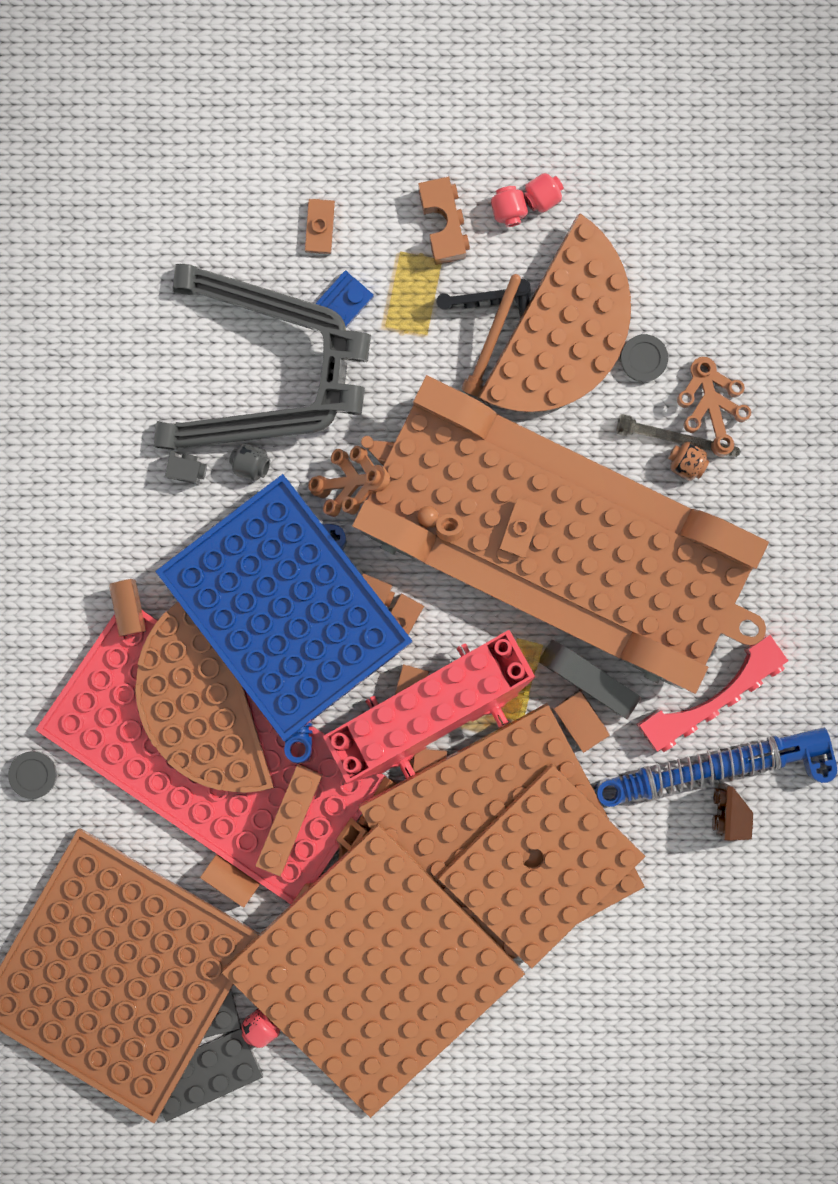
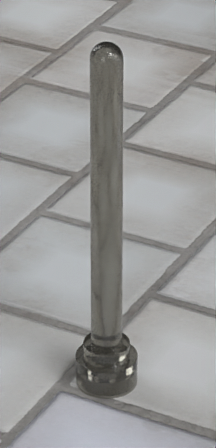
M620 414L616 427V434L627 436V434L637 433L679 444L690 442L700 449L712 451L711 440L636 423V420L632 419L630 415ZM720 443L722 447L728 448V444ZM734 446V449L728 455L733 457L739 456L741 453L740 448Z

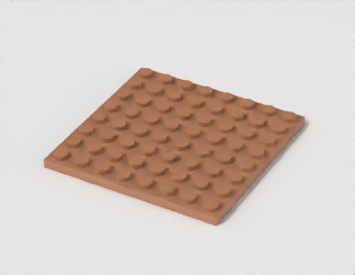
M547 703L358 805L370 829L378 823L512 959L518 957V955L438 879V875L551 763L608 818ZM529 849L523 855L524 865L530 868L539 866L543 860V854L538 849ZM634 868L580 922L643 889L645 886L636 869Z
M378 823L222 969V973L370 1118L525 975L524 970Z
M79 828L0 965V1031L150 1122L155 1123L234 985L222 973V969L260 933Z

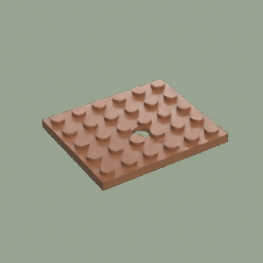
M551 763L438 875V879L532 969L646 856ZM538 849L542 852L543 860L539 866L530 868L524 865L523 855L527 850Z

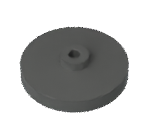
M648 334L637 335L631 338L623 347L620 357L621 365L624 372L631 379L639 382L653 381L665 371L668 364V352L664 343L657 337Z
M29 751L20 754L13 760L9 768L8 779L12 789L18 795L27 799H36L45 796L53 789L57 779V770L49 756L42 752Z

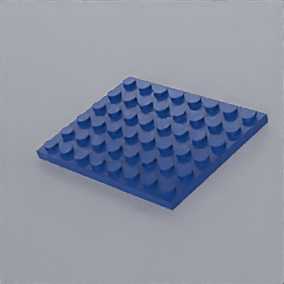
M281 474L155 571L283 741L288 740L413 643L412 639L284 474Z

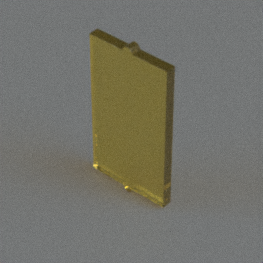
M400 251L385 327L402 330L405 334L412 332L428 335L442 263L435 264L434 258L426 257L423 253L416 255Z

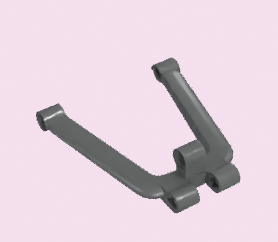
M175 264L173 292L203 295L320 332L323 336L321 380L315 401L307 407L183 423L176 422V424L157 421L153 447L177 450V447L187 448L315 433L327 428L334 421L337 413L362 415L365 387L345 384L347 363L345 360L368 362L371 334L346 331L342 317L330 308L202 270L197 266Z

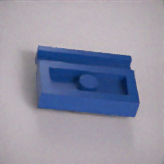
M345 270L316 304L337 312L342 317L347 328L374 298V294Z

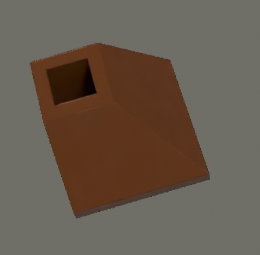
M719 782L718 788L714 789L713 800L714 804H717V815H713L712 830L716 831V835L723 840H751L753 831L752 810L733 786Z

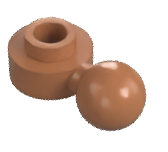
M424 506L418 511V522L424 527L436 526V533L441 540L453 542L462 536L463 521L458 515L448 513L439 516L438 511L432 506Z

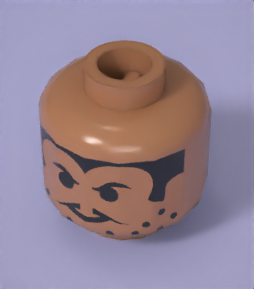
M690 442L683 443L681 447L675 445L668 457L672 461L670 464L671 471L688 481H692L695 478L700 479L709 464L707 453Z

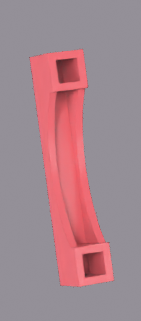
M765 635L759 643L744 649L747 655L739 671L712 698L693 708L680 712L663 713L657 709L636 725L652 748L657 752L659 750L663 752L669 750L676 745L674 740L682 734L684 737L691 735L698 729L696 726L704 719L706 722H709L720 714L718 709L724 705L728 707L734 705L741 700L740 694L747 689L749 692L754 691L763 684L761 681L769 674L771 677H774L785 669L783 664L788 662V659L772 636Z

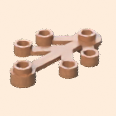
M699 357L691 364L690 372L693 378L687 388L677 397V403L682 408L690 407L695 400L694 393L702 384L704 395L692 415L684 421V429L689 433L696 432L701 427V419L708 409L716 437L711 443V449L715 455L725 457L734 449V440L726 434L720 408L733 415L738 422L747 421L751 416V409L747 405L738 406L717 393L713 385L714 382L726 389L731 397L736 398L744 392L745 386L740 380L731 381L717 372L716 364L712 359ZM701 365H704L708 368L707 373L701 371ZM732 385H737L740 391L734 392ZM683 395H686V396L689 397V399H690V402H689V403L683 402V400H682V396H683ZM739 410H744L746 417H741ZM688 421H695L696 428H691ZM720 441H727L728 448L722 447Z
M354 446L351 449L350 459L359 463L366 474H358L348 459L349 455L346 451L335 449L331 455V462L340 466L347 477L328 479L323 476H315L309 481L308 488L311 494L321 499L328 497L332 490L343 489L335 500L328 499L324 503L323 512L331 517H336L340 513L341 507L346 513L356 514L360 505L372 491H383L389 484L390 475L387 470L381 465L374 466L368 457L367 450L360 446ZM359 486H363L356 496L352 498L351 495Z

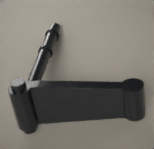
M521 279L514 297L519 309L520 319L530 302L531 286L525 279ZM506 289L459 296L440 294L437 297L436 303L443 310H449L453 305L464 304V309L480 307V302L490 301V305H500Z

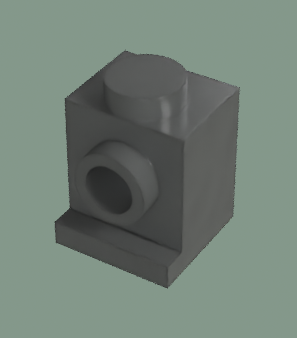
M170 450L165 477L199 485L200 479H205L207 464L197 461V456L182 454V458H179V454L176 451Z

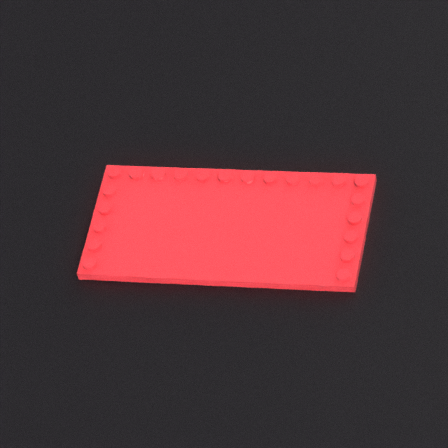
M142 610L146 632L119 637L114 614L35 730L283 900L292 904L305 884L317 881L339 848L336 841L339 834L351 818L357 821L361 816L362 812L358 805L372 798L384 777L387 776L383 773H377L347 784L323 738L326 734L314 726L309 727V730H312V734H309L312 737V755L308 761L300 765L323 774L281 876L256 867L258 858L298 764L293 763L286 757L284 752L285 741L282 740L245 691L274 788L247 793L216 790L190 780L169 765L168 761L153 746L144 730L139 716L135 692L138 660L141 650L158 620ZM300 742L295 743L291 748V753L294 757H301L306 751L305 745Z

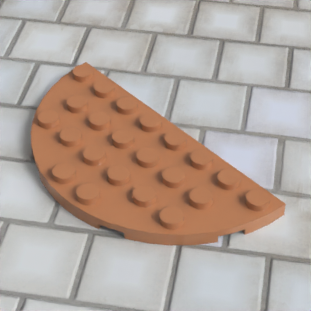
M578 214L481 390L478 399L498 408L513 411L539 412L559 408L582 398L603 381L618 360L628 335L631 318V296L628 278L620 257L609 239L593 222L582 214Z
M175 603L160 617L152 628L138 660L135 684L136 702L146 734L153 746L168 761L169 765L190 780L216 790L242 793L274 788L244 688L180 603Z

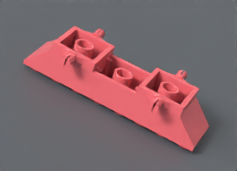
M507 630L471 652L466 643L462 644V648L460 646L456 648L461 656L457 660L380 704L376 696L370 697V699L365 701L370 710L324 735L323 738L346 783L349 784L377 773L382 774L394 767H400L405 779L416 774L409 763L415 754L426 749V746L467 722H473L484 715L492 714L499 728L504 726L503 724L509 723L502 708L507 702L519 696L518 693L535 678L511 631Z

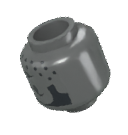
M248 443L242 444L238 449H234L229 459V463L232 464L233 473L250 481H257L260 477L264 478L268 473L271 462L264 449Z

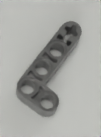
M554 640L550 641L537 661L627 720L642 698L577 653Z

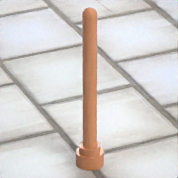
M518 274L511 276L472 375H469L468 379L464 380L461 390L478 397L484 387L482 385L484 382L482 377L521 281V277Z

